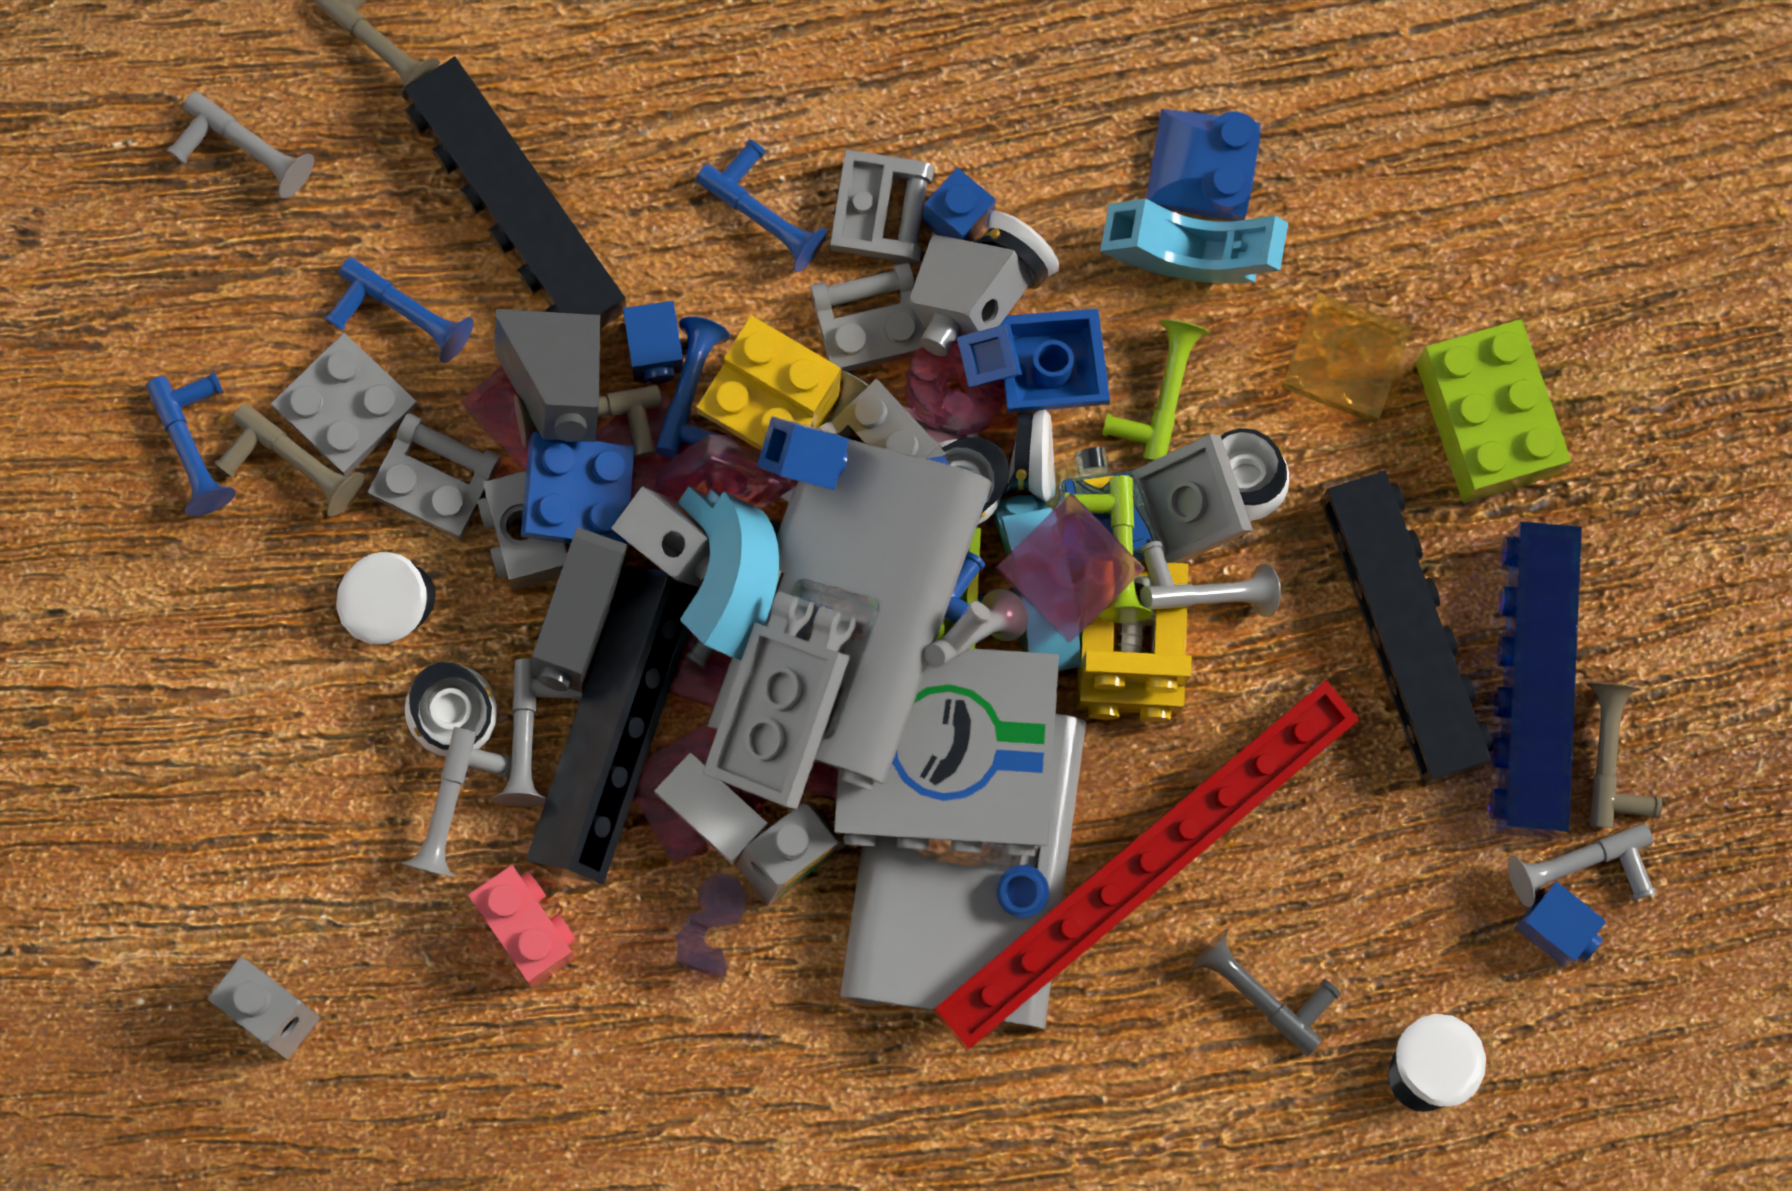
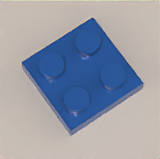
M533 432L529 436L521 537L571 544L578 527L627 544V541L611 528L630 503L635 447L599 441L567 442L563 440H545L539 432Z

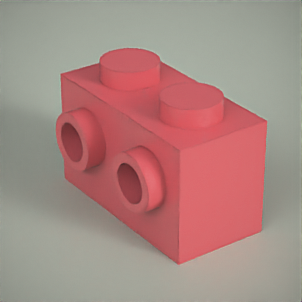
M511 865L468 894L531 988L575 959L568 945L574 942L576 938L559 914L549 919L538 902L547 896L529 870L520 876L514 866Z

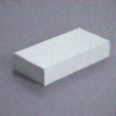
M689 753L654 792L725 859L733 864L743 853L745 847L755 840L768 826V823L721 780L703 774L705 765Z

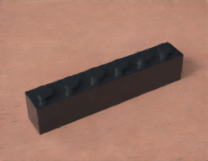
M456 56L404 88L409 104L404 109L408 120L419 135L427 131L437 146L432 149L436 160L447 175L455 171L465 185L460 189L464 200L475 215L483 211L493 225L488 229V232L503 255L510 251L514 254L521 264V267L516 269V272L531 295L540 292L550 307L544 310V312L600 315V329L624 314L623 308H627L626 297Z
M1386 470L1328 488L1320 502L1423 786L1425 787L1482 768L1491 761L1489 752L1493 751V741L1484 722L1478 723L1471 704L1475 703L1476 700L1473 685L1466 673L1460 675L1454 659V655L1458 653L1455 636L1448 625L1442 626L1436 609V607L1440 606L1437 587L1431 577L1426 579L1419 563V559L1423 557L1419 538L1414 530L1408 531L1401 514V512L1405 511V502L1400 487L1396 482L1390 484Z
M626 566L526 861L562 877L604 885L690 631L680 619L699 591V587L678 581L662 570Z

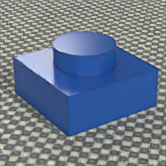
M1004 324L957 337L969 387L975 388L1022 375L1010 325Z

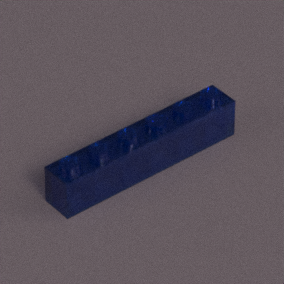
M1521 521L1510 532V536H1505L1503 539L1501 564L1502 566L1509 567L1508 586H1502L1500 591L1499 615L1506 617L1505 636H1500L1498 639L1496 663L1497 666L1504 667L1503 687L1498 686L1496 688L1494 697L1495 717H1501V737L1494 738L1491 754L1492 767L1499 768L1498 788H1492L1489 800L1490 819H1497L1496 834L1558 839L1569 832L1582 527Z

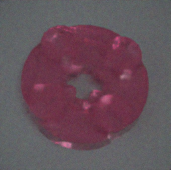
M957 337L947 356L944 357L934 355L922 346L914 354L905 374L907 380L904 388L905 398L910 408L923 422L938 430H941L945 425L950 428H959L957 434L970 435L980 432L993 423L1005 399L1003 380L975 388L968 386ZM948 380L960 383L964 387L965 393L963 394L959 389L950 391L946 387Z

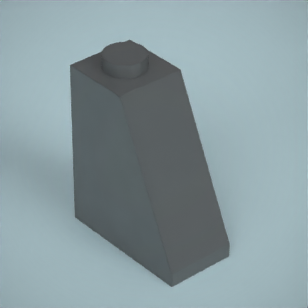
M496 309L494 353L526 407L541 437L545 440L595 442L599 411L600 315Z
M577 527L532 655V676L538 677L539 682L544 686L557 691H567L569 688L581 692L599 648L625 572L627 544Z

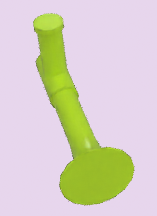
M1166 319L1159 321V324L1165 327L1168 333L1169 352L1151 424L1148 425L1117 418L1107 413L1103 436L1111 435L1145 443L1146 446L1142 459L1148 462L1167 455L1176 418L1175 410L1190 351L1202 336L1211 334L1209 330L1201 326L1177 320Z
M1125 475L1111 477L1110 494L1065 493V516H1070V514H1111L1114 560L1113 594L1107 608L1097 613L1098 617L1104 621L1114 623H1131L1150 618L1152 612L1139 603L1134 585L1133 478Z

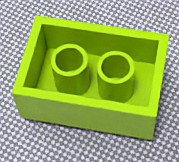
M1522 319L1432 344L1424 348L1415 364L1463 503L1556 477L1570 464L1571 458Z

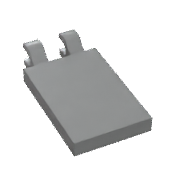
M779 591L773 601L772 614L768 626L754 623L703 774L786 807L797 809L850 657L837 651L851 636L856 618L821 606L814 619V628L810 640L796 637V634L809 621L814 603Z

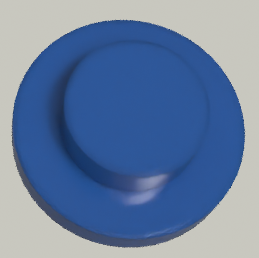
M1017 865L1006 870L1001 875L996 888L1000 906L1008 914L1018 918H1027L1038 914L1047 904L1050 893L1049 884L1044 874L1037 868L1029 865Z

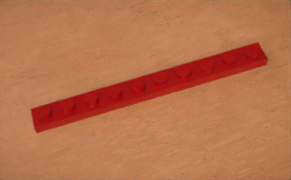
M1327 680L1321 682L932 1009L933 1012L965 1051L971 1049L1347 731L1359 718Z

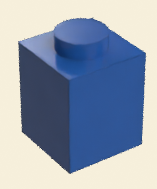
M957 167L924 204L922 223L936 235L971 242L986 226L989 212L994 211L996 199Z
M674 301L623 308L633 379H644L646 384H661L675 379L674 374H680L682 371L683 356Z
M771 416L757 467L783 477L835 490L838 477L844 472L847 464L846 450L849 439L826 430Z
M1556 881L1542 891L1535 900V904L1528 909L1514 928L1561 966L1565 967L1577 959L1585 963L1593 955L1603 941V938L1597 933L1606 923V920Z

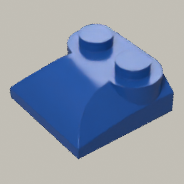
M1161 109L1146 199L1167 210L1230 221L1245 220L1255 173L1261 123L1255 122L1247 114L1237 111L1226 112L1218 116Z
M1098 308L1010 315L1004 318L1000 325L1008 324L1011 327L1022 372L1020 376L1003 380L1007 413L1110 405Z

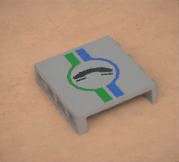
M846 641L845 655L850 657L844 672L842 712L868 642ZM969 648L966 652L940 667H932L927 664L885 784L874 782L871 791L841 781L844 771L838 769L834 834H845V845L876 846V836L898 837L897 848L929 850V839L951 841L950 851L982 853V843L1003 844V854L1035 856V846H1048L1059 654Z

